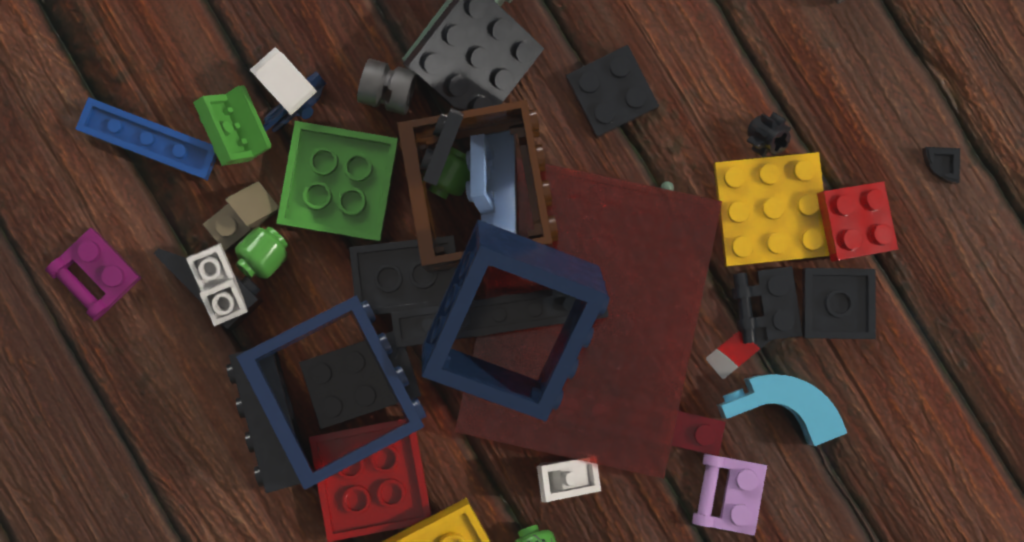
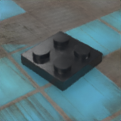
M628 45L566 75V80L596 139L659 107Z
M803 268L802 338L876 339V269Z

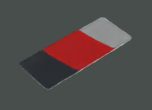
M764 327L755 328L757 342L743 344L742 333L739 330L706 357L708 363L722 379H725L771 341H766Z

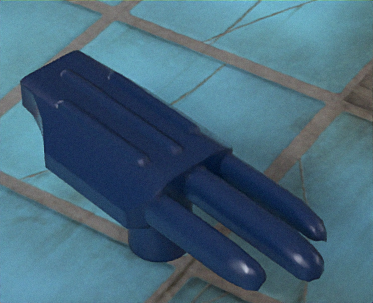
M314 72L306 79L317 92L292 115L281 104L277 105L264 118L265 124L263 127L265 131L272 127V131L277 132L295 116L308 119L313 115L311 106L320 99L322 89L327 84L317 72Z

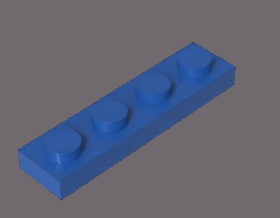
M90 97L86 101L75 128L79 132L208 181L217 159L212 144Z

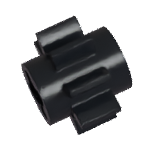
M775 112L770 117L763 113L754 118L747 130L749 137L747 142L753 145L752 150L762 157H765L768 152L774 156L783 152L791 139L789 133L791 127L785 124L786 119Z

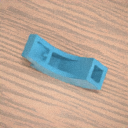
M767 374L746 378L744 381L749 391L745 394L743 388L724 395L725 402L717 405L720 415L724 419L731 418L761 405H780L795 416L807 445L817 446L847 434L842 418L830 399L812 384L792 376Z

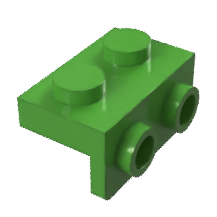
M244 85L237 86L226 94L202 96L193 102L221 166L249 162L271 148L270 140Z

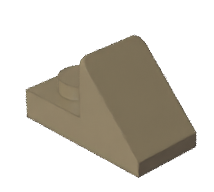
M258 181L227 197L225 200L228 204L203 223V225L218 244L221 243L224 251L228 252L254 228L259 227L279 211V206Z

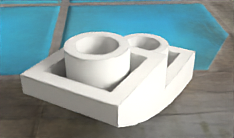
M221 243L186 258L201 290L199 293L214 326L248 312L236 277Z

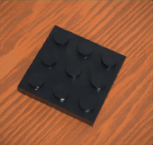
M452 0L403 64L455 110L466 111L502 104L544 48L494 0Z

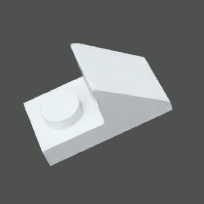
M276 47L250 69L254 76L290 115L317 92Z
M586 456L557 462H543L537 466L542 502L601 491L596 456Z

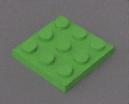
M295 121L276 224L381 242L399 139Z

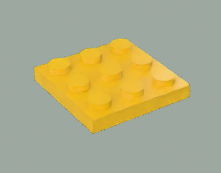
M819 152L715 162L713 164L725 267L829 257L817 193L824 191Z

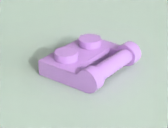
M704 453L702 464L706 465L698 511L693 513L692 524L755 536L767 465ZM719 468L728 469L721 514L720 517L712 516Z

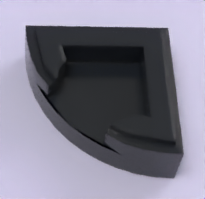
M922 148L925 164L935 177L950 184L960 183V148Z

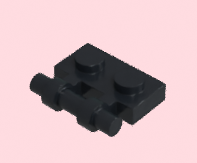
M792 266L756 271L757 285L755 286L748 285L747 273L733 274L735 288L732 289L733 299H737L740 320H736L737 330H741L743 344L757 342L755 328L764 327L766 341L803 336ZM759 296L762 317L753 318L750 297Z

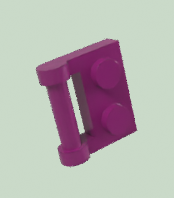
M91 227L45 269L53 279L58 278L87 308L86 314L93 321L102 317L142 278ZM74 262L106 293L100 300H97L68 270Z

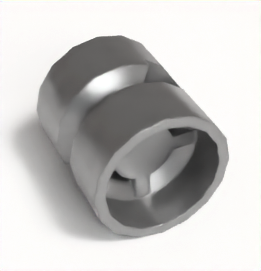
M369 58L360 79L357 102L376 108L380 104H384L387 111L406 115L413 97L417 76L411 70L399 66L394 70H390L388 63Z

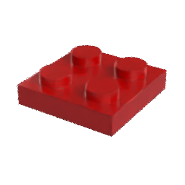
M884 181L817 193L831 262L899 250Z

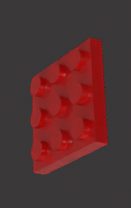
M404 418L310 436L309 442L314 470L407 423ZM417 431L317 483L327 542L411 527L432 516Z

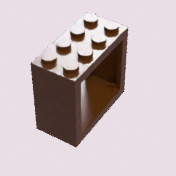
M527 100L460 111L464 113L454 141L468 139L470 136L479 134L491 135L510 131L511 135L518 134L534 230L528 231V236L533 241L553 248L552 242L558 241V230L555 215H547L546 207L552 206L549 180L541 181L540 172L546 171L542 144L535 145L534 138L540 137L536 109L529 110ZM440 115L397 123L421 265L428 273L457 268L464 252L445 254L444 246H437L427 182L423 181L425 176L424 170L419 169L423 160L421 151L427 150L429 144L435 145L438 142L439 137L433 135Z

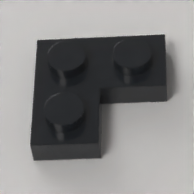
M451 108L448 116L440 114L433 135L439 137L437 145L429 144L419 168L426 171L423 181L437 186L462 122L463 112Z

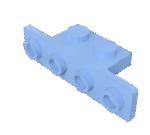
M510 131L491 135L479 134L470 136V150L466 151V163L470 171V181H466L467 198L469 202L475 204L480 212L481 221L518 234L516 134L511 135Z

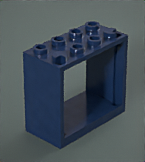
M357 295L236 356L304 490L424 427L421 420L427 417L418 398L416 397L411 400L404 387L410 383L402 367L398 365L394 368L388 355L392 354L393 350L385 334H376L372 326L376 317L368 301L365 300L360 303ZM352 315L407 423L314 471L258 361Z

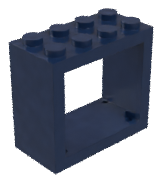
M478 219L423 342L422 377L547 421L551 411H556L561 404L564 393L562 388L566 380H571L577 371L579 363L577 357L582 347L587 348L592 340L594 333L592 326L597 316H603L608 307L610 297L607 294L600 266ZM488 266L496 267L576 298L538 380L451 349Z

